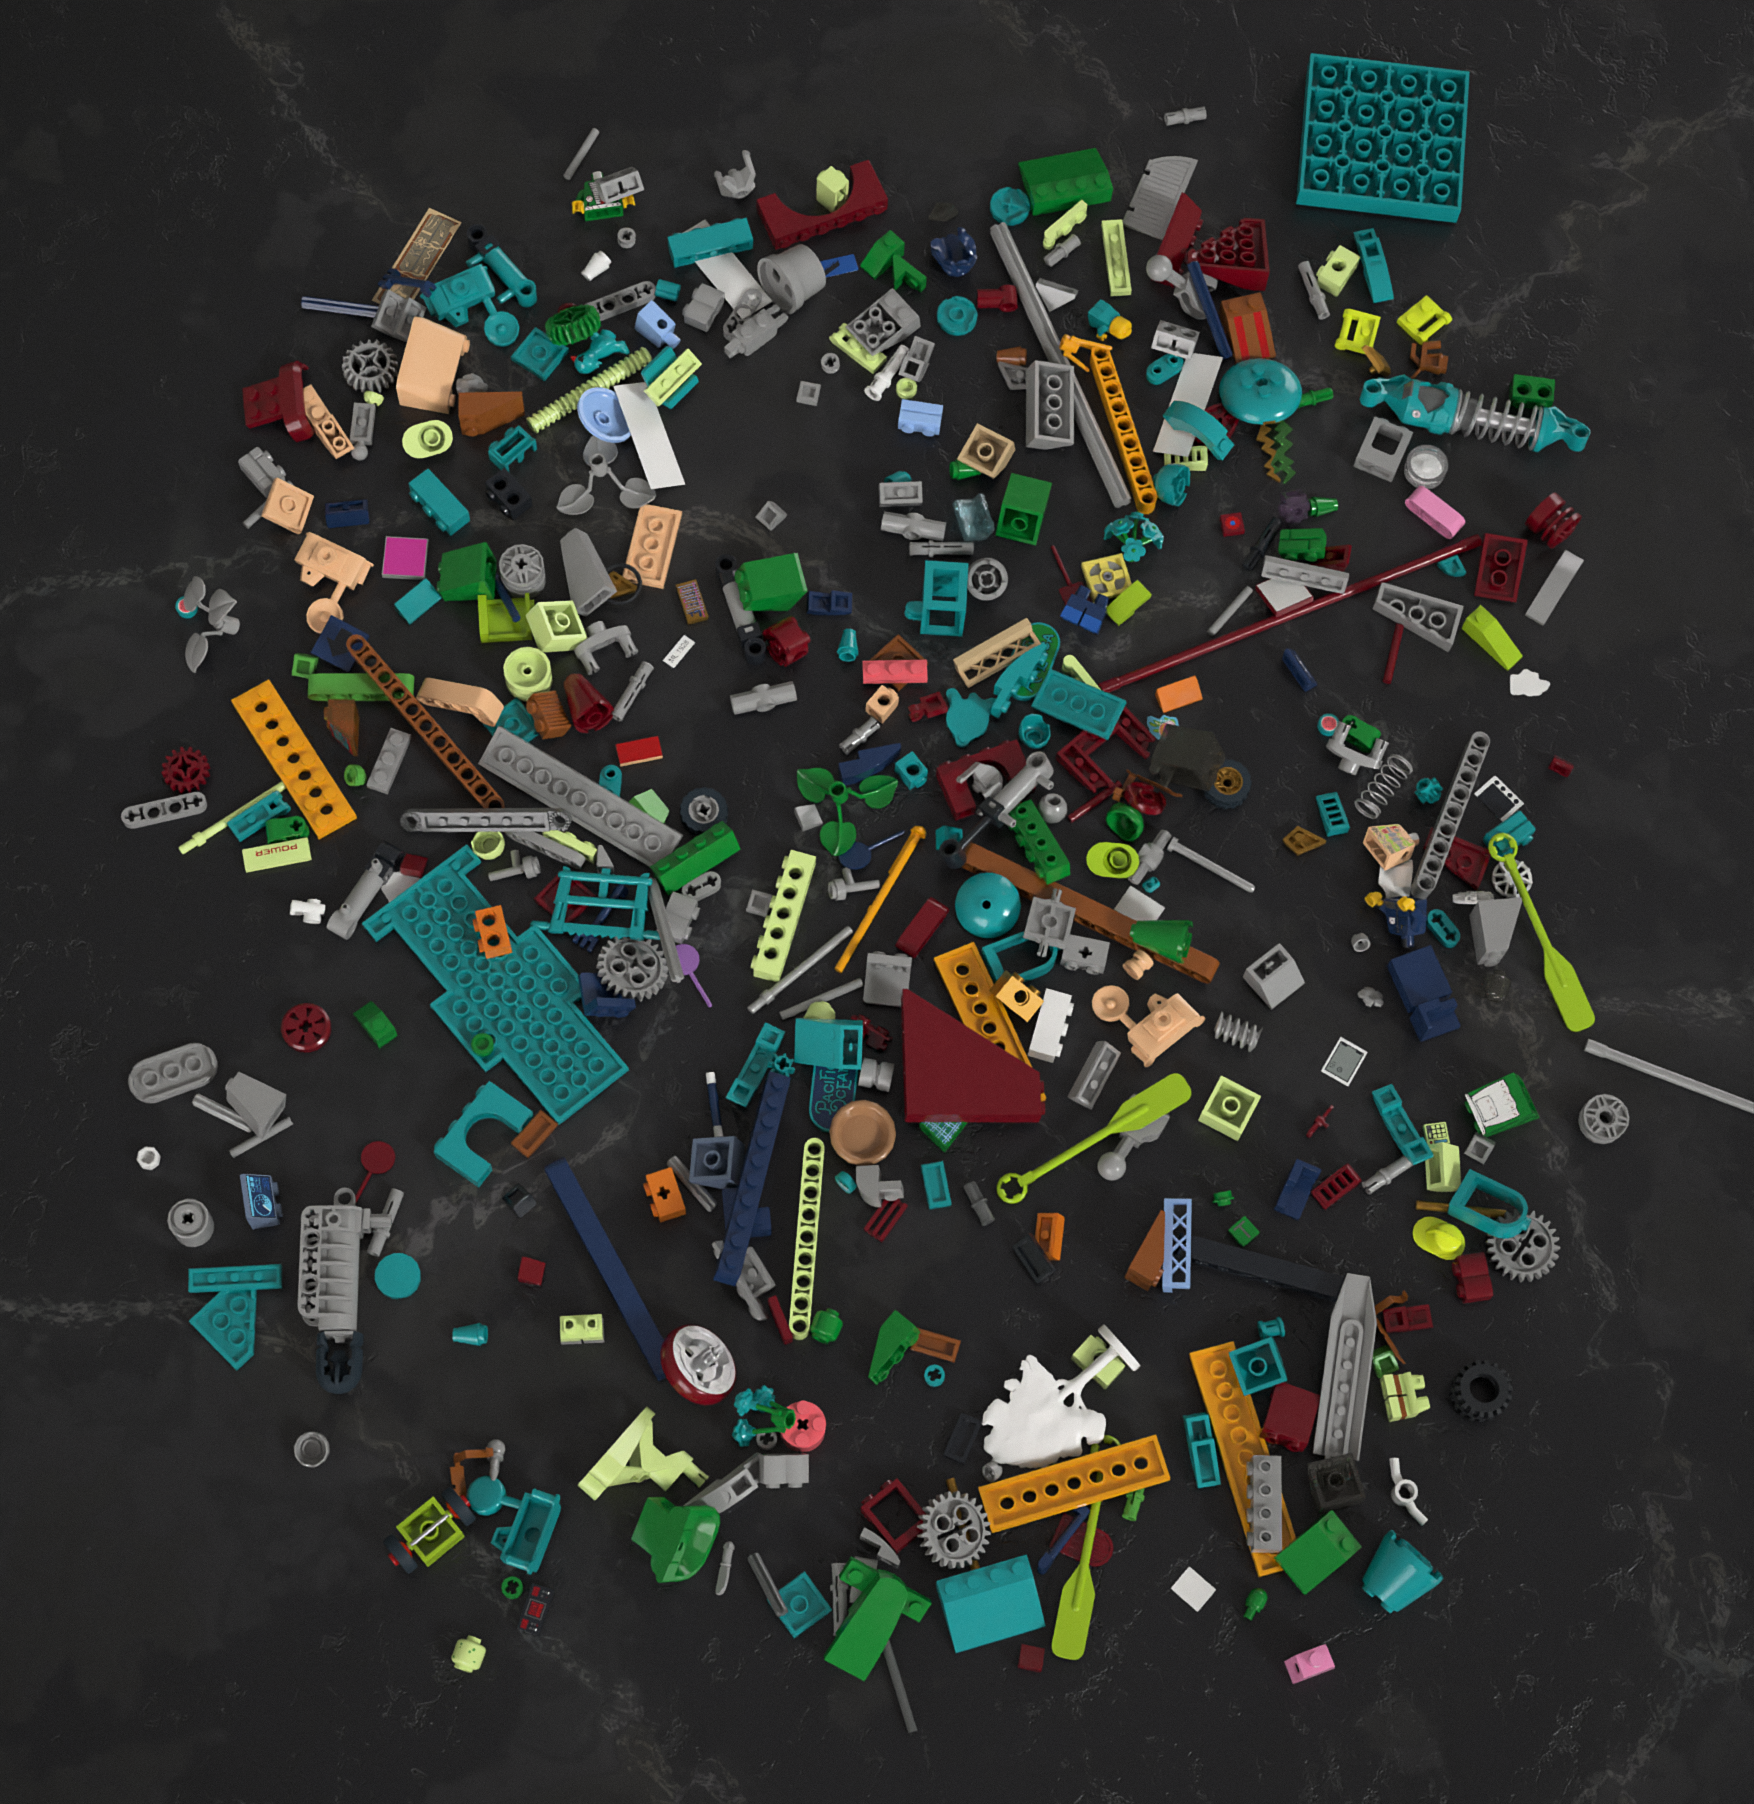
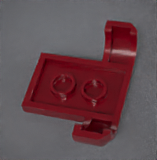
M298 360L284 364L279 369V377L242 388L245 423L248 428L251 429L284 419L287 431L296 442L312 437L315 430L309 424L306 417L302 382V369L308 370L309 367Z

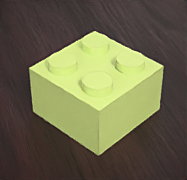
M573 600L538 602L526 614L537 647L542 652L573 651L587 638Z
M1221 1076L1198 1121L1238 1141L1261 1096Z

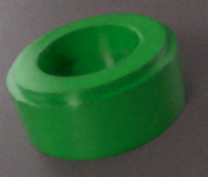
M479 1033L473 1037L471 1047L477 1056L485 1057L492 1053L494 1042L490 1035Z

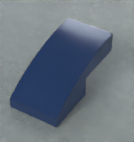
M834 590L830 594L814 591L807 593L806 614L847 615L852 613V593Z

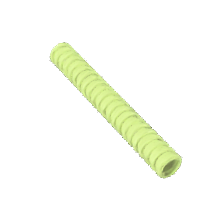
M641 347L640 351L636 350L635 354L631 353L629 358L625 357L624 361L620 360L618 364H613V367H608V371H602V374L599 373L597 377H592V380H587L586 384L582 383L581 387L577 386L575 391L571 390L570 394L566 393L565 397L561 396L559 401L555 400L554 404H548L549 407L545 406L543 410H538V414L534 413L532 417H527L530 429L537 434L539 429H545L544 426L548 427L550 423H555L556 419L560 420L561 416L565 417L566 413H571L572 409L576 410L579 398L588 389L595 387L609 389V386H615V383L618 384L620 380H625L626 376L630 377L631 373L634 374L636 370H641V367H646L647 363L649 364L652 361L649 351Z

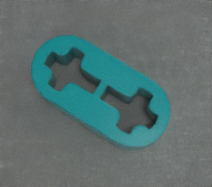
M1434 909L1429 912L1426 921L1429 930L1444 947H1455L1460 940L1459 930L1442 910ZM1433 917H1434V918H1438V917H1439V918L1441 919L1440 922H1439V923H1438V922L1433 923V922H1432ZM1447 934H1448V935H1451V934L1454 935V938H1453L1452 940H1451V939H1449V940H1446V939H1445V937H1446Z

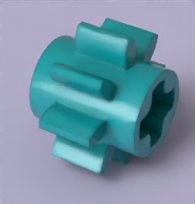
M1435 777L1431 780L1423 778L1417 783V790L1414 793L1422 804L1426 801L1431 804L1440 799V791L1443 788Z
M786 1053L779 1057L777 1054H774L773 1061H769L767 1067L772 1068L771 1072L790 1077L789 1074H794L795 1068L791 1067L794 1059L786 1057Z

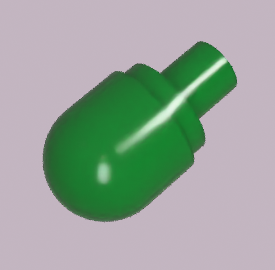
M1254 1588L1250 1591L1245 1604L1248 1607L1244 1614L1245 1618L1252 1621L1255 1613H1260L1267 1602L1265 1590Z

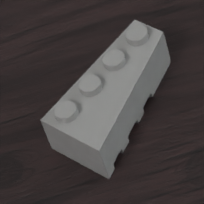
M1382 582L1377 591L1373 610L1398 624L1404 625L1408 630L1449 652L1455 639L1464 606Z

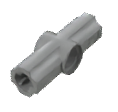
M884 511L881 525L882 531L903 534L905 538L910 540L926 538L942 542L946 529V522L925 519L923 515L918 513L902 515Z
M793 681L773 686L761 684L752 688L751 691L730 695L734 715L753 710L764 712L773 709L775 705L797 700Z

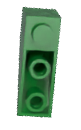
M896 1310L880 1327L868 1376L876 1385L887 1378L892 1366L902 1360L904 1352L909 1346L917 1342L921 1333L914 1324Z

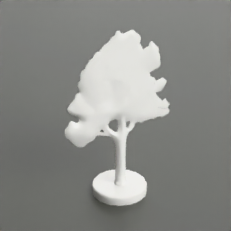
M1102 1325L1098 1332L1110 1347L1074 1379H1059L1056 1381L1053 1375L1037 1362L1036 1357L1027 1355L1026 1360L1021 1362L1020 1370H1023L1021 1383L1017 1379L1006 1380L1004 1383V1388L1011 1391L1009 1403L1007 1404L1000 1399H995L983 1414L982 1424L993 1426L991 1433L984 1439V1450L992 1455V1461L1000 1464L1018 1465L1020 1468H1045L1049 1464L1056 1463L1059 1457L1080 1456L1082 1453L1081 1439L1086 1437L1088 1445L1099 1444L1104 1438L1106 1419L1102 1413H1097L1085 1407L1081 1399L1083 1387L1116 1356H1120L1132 1371H1136L1140 1364L1105 1325ZM1064 1385L1062 1390L1058 1389L1059 1386ZM1073 1392L1074 1403L1072 1407H1067L1063 1401Z

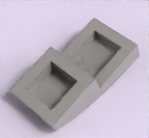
M864 1527L860 1540L880 1549L877 1559L898 1568L900 1560L892 1548L878 1535Z

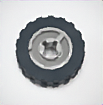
M702 787L700 789L696 788L688 792L686 797L684 796L680 804V817L685 830H688L691 835L699 836L721 821L725 824L727 823L728 807L721 793L714 791L712 788ZM707 810V815H704V813H701L700 811Z

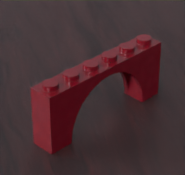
M869 159L850 166V179L853 190L846 203L832 213L821 216L799 214L785 206L776 193L756 199V210L775 250L787 248L798 241H806L812 236L823 235L834 228H842L848 223L862 221L868 216L881 214L887 210V195Z

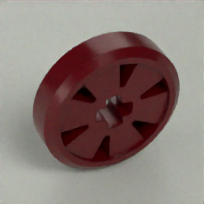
M301 1003L286 1012L281 1022V1033L287 1045L299 1052H313L320 1049L328 1041L331 1034V1022L325 1010L320 1006L312 1003ZM305 1023H308L309 1026H312V1028H308V1032H304L303 1029H300L304 1027Z

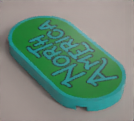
M1041 622L1031 623L1032 631L1040 643L1047 645L1046 653L1048 657L1043 666L1039 664L1037 668L1038 675L1034 682H1029L1026 688L1021 686L1016 696H1011L1017 700L1028 701L1035 698L1049 669H1052L1060 647V638L1057 631L1048 624ZM1028 636L1021 641L1020 646L1028 647L1034 644V642Z

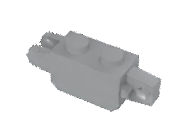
M777 304L767 310L762 309L732 332V337L729 339L730 343L724 347V353L729 358L739 352L749 356L777 334V328L787 321L788 316L783 313L776 319L773 318L780 310Z

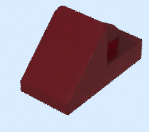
M1348 544L1325 547V557L1314 562L1310 561V565L1344 572L1349 564L1352 546Z

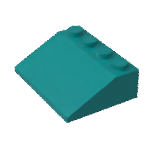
M1027 1554L936 1581L935 1586L955 1653L1046 1627Z

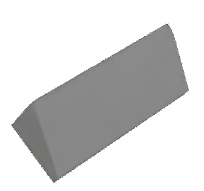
M1097 1041L1068 1098L1088 1109H1092L1121 1052L1106 1041Z

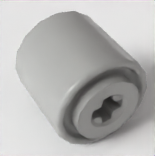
M195 1199L178 1201L168 1213L167 1222L169 1229L176 1239L187 1247L203 1245L213 1234L214 1222L212 1216L203 1203ZM193 1214L192 1219L194 1221L184 1224V1218Z

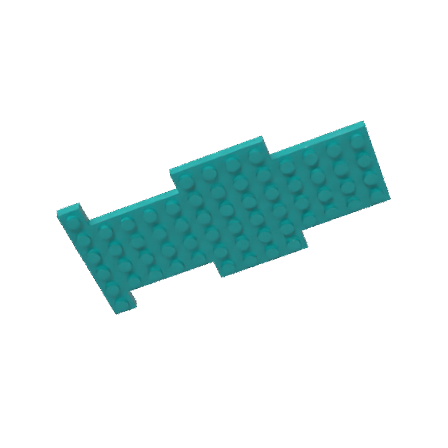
M466 844L365 920L362 925L376 942L393 929L399 934L446 990L443 995L430 1004V1007L486 1073L501 1060H504L555 1122L560 1125L628 1072L629 1068L576 1007L575 1003L581 999L579 975L535 924L518 937L506 924L512 953L486 959L485 952L480 953L477 940L481 939L480 931L475 932L472 919H477L475 911L490 908L491 905L465 876L481 863V860ZM487 919L486 921H484L483 924L486 926H490L495 921L493 919ZM493 939L488 944L496 946L500 941ZM479 1033L490 1035L494 1042L492 1053L485 1057L477 1056L471 1047L473 1037Z

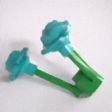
M763 1385L761 1389H756L754 1394L750 1388H747L746 1391L739 1392L736 1395L734 1407L737 1408L739 1416H743L750 1409L759 1410L761 1413L768 1412L772 1414L771 1421L776 1425V1427L756 1429L748 1424L747 1419H738L737 1425L733 1428L732 1437L739 1443L740 1447L749 1446L750 1440L756 1434L785 1433L786 1428L790 1429L794 1426L796 1420L794 1410L776 1403L772 1388H767Z

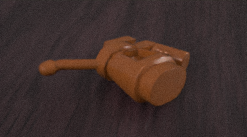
M1440 340L1423 342L1420 359L1415 354L1417 344L1412 343L1410 358L1417 365L1418 369L1411 376V379H1415L1421 371H1427L1436 375H1440V373L1446 374L1448 356L1442 353L1427 354V350L1441 349Z

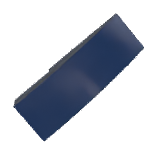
M896 743L858 751L857 760L839 763L840 781L847 786L882 771L900 755L901 744Z

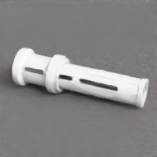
M900 345L884 369L875 374L871 385L867 386L864 390L869 398L875 401H879L882 398L881 394L886 388L890 387L892 377L901 367L905 355L909 354V348Z

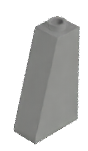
M574 528L560 540L570 599L571 601L573 600L577 613L586 617L615 594L617 590L588 534Z

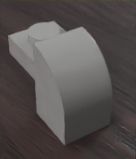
M915 336L909 354L904 357L899 375L920 382L928 368V362L935 343Z
M879 1165L856 1166V1183L862 1199L867 1204L881 1207V1199L895 1201L898 1198H904L901 1180L882 1181Z

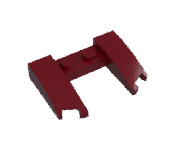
M1124 707L1110 737L1116 733L1146 760L1150 755V752L1146 751L1149 742H1155L1156 738ZM1083 730L1057 752L1055 759L1092 793H1096V788L1108 786V789L1114 788V782L1089 757L1092 752L1107 740Z

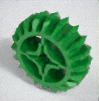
M588 304L566 308L548 319L545 323L546 334L553 344L559 346L573 345L575 342H580L589 336H593V333H596L601 327V318L596 308Z

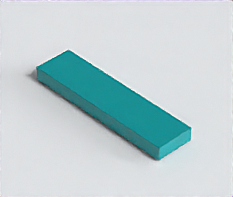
M281 1264L188 1269L189 1293L282 1288Z

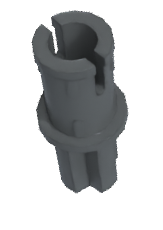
M975 1181L967 1183L964 1186V1190L972 1203L971 1208L975 1209L982 1226L992 1223L995 1218L986 1203L988 1201L987 1198L984 1199Z

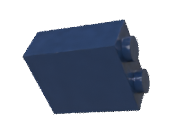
M1431 945L1391 959L1387 965L1408 1013L1415 1011L1419 1004L1439 998L1440 1002L1446 1001L1452 993Z

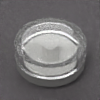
M1432 445L1415 447L1409 453L1404 465V474L1408 482L1415 487L1424 486L1427 489L1440 485L1448 470L1446 455L1439 448Z

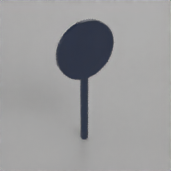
M901 830L870 846L854 842L847 852L839 855V861L848 869H861L868 865L871 860L870 850L905 834V831Z

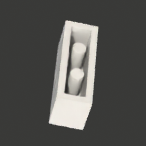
M1046 988L1043 998L1044 1002L1041 1005L1028 1056L1051 1063L1054 1062L1055 1056L1060 1057L1063 1044H1060L1059 1040L1061 1036L1065 1037L1068 1024L1064 1022L1066 1015L1071 1016L1074 1006L1073 1003H1070L1072 995Z

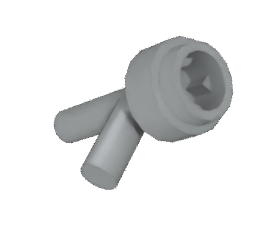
M512 850L510 852L512 867L490 872L488 875L490 881L525 873L527 878H532L541 873L537 857H532V855L523 857V864L521 865L519 851Z
M848 868L842 869L844 880L842 878L833 879L832 882L828 883L829 896L831 899H835V901L845 900L846 893L880 888L879 880L854 883L851 870Z

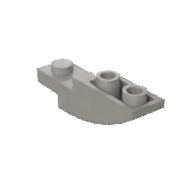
M756 1452L722 1480H715L683 1506L708 1505L715 1507L721 1513L740 1501L758 1487L759 1454L761 1453Z

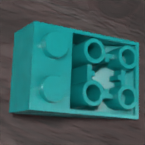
M796 1018L794 1063L836 1069L861 1070L863 1020Z

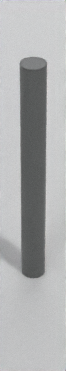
M888 1640L883 1653L908 1733L917 1731V1727L890 1640Z

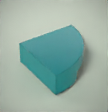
M1458 555L1442 560L1437 564L1439 569L1447 575L1460 577L1466 574V570Z

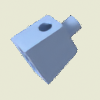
M652 300L638 313L634 329L656 347L660 348L666 343L674 349L681 341L673 333L676 325L674 321Z

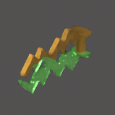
M1275 420L1263 422V424H1260L1256 440L1265 443L1261 450L1271 456V459L1264 465L1265 468L1270 470L1266 475L1280 483L1281 479L1275 473L1281 469L1288 473L1283 481V484H1286L1296 474L1289 467L1294 461L1284 455L1293 446V443L1284 437L1293 429L1283 420L1277 422L1278 426L1275 430L1280 433L1271 440L1265 436L1271 431V428L1265 425L1274 424ZM1275 441L1282 445L1277 451L1270 448ZM1277 461L1283 463L1279 468L1273 465Z

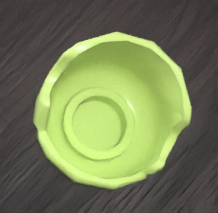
M477 832L471 841L473 852L478 857L484 860H492L501 855L504 850L505 841L501 832Z

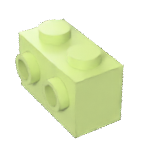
M830 166L826 171H821L817 176L816 200L832 213L843 206L848 200L849 180L845 178L840 170Z

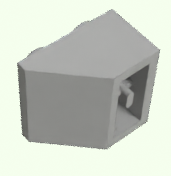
M1280 943L1249 966L1243 975L1246 982L1271 1010L1305 984L1294 959Z

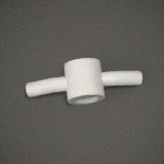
M1391 1458V1476L1395 1483L1391 1490V1498L1395 1504L1406 1506L1410 1515L1422 1526L1428 1519L1417 1509L1414 1503L1418 1495L1417 1486L1411 1480H1403L1400 1474L1399 1458ZM1401 1487L1409 1490L1410 1499L1402 1498L1399 1495Z

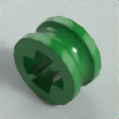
M511 1576L503 1581L501 1589L505 1597L516 1599L523 1592V1584L519 1578ZM508 1583L519 1584L515 1594H512L511 1591L509 1593L506 1592V1589L509 1588Z

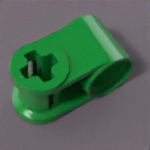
M1346 716L1342 722L1350 725L1351 730H1349L1345 741L1364 753H1370L1376 741L1375 739L1380 738L1381 732L1356 716Z
M300 816L270 819L265 822L268 845L308 838L310 833L305 820Z

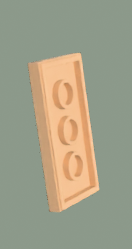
M649 504L639 508L625 564L631 565L639 572L642 585L664 589L682 511ZM624 568L622 576L630 582L638 584L635 574L631 570Z

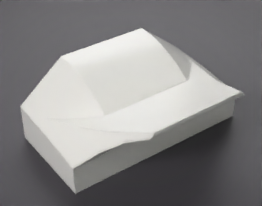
M1408 860L1388 870H1384L1380 866L1378 884L1384 889L1386 898L1396 896L1409 897L1413 872L1412 860Z

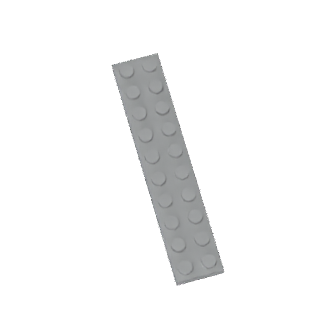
M498 726L478 763L549 807L566 809L571 814L574 822L649 867L674 852L683 837V834L502 726Z

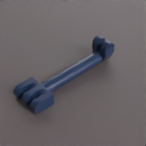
M389 268L388 274H385L382 277L383 280L378 282L379 287L390 290L394 284L420 288L423 295L427 298L432 295L430 290L434 292L437 288L430 281L401 277L400 272L394 268Z
M616 884L609 899H619L620 896L625 898L629 890L622 884ZM603 907L591 925L601 926L612 908ZM576 934L572 942L577 944L581 937L584 938L580 943V947L584 949L588 942H590L591 944L587 951L592 953L599 943V939L594 937L593 934L587 937L585 934L580 936Z
M1086 1506L1072 1509L1076 1516L1048 1553L1046 1552L1038 1562L1037 1571L1039 1574L1043 1575L1053 1564V1560L1088 1516L1090 1510Z

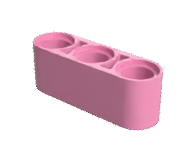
M1418 486L1405 500V504L1410 511L1447 539H1452L1465 525L1463 516L1424 486Z

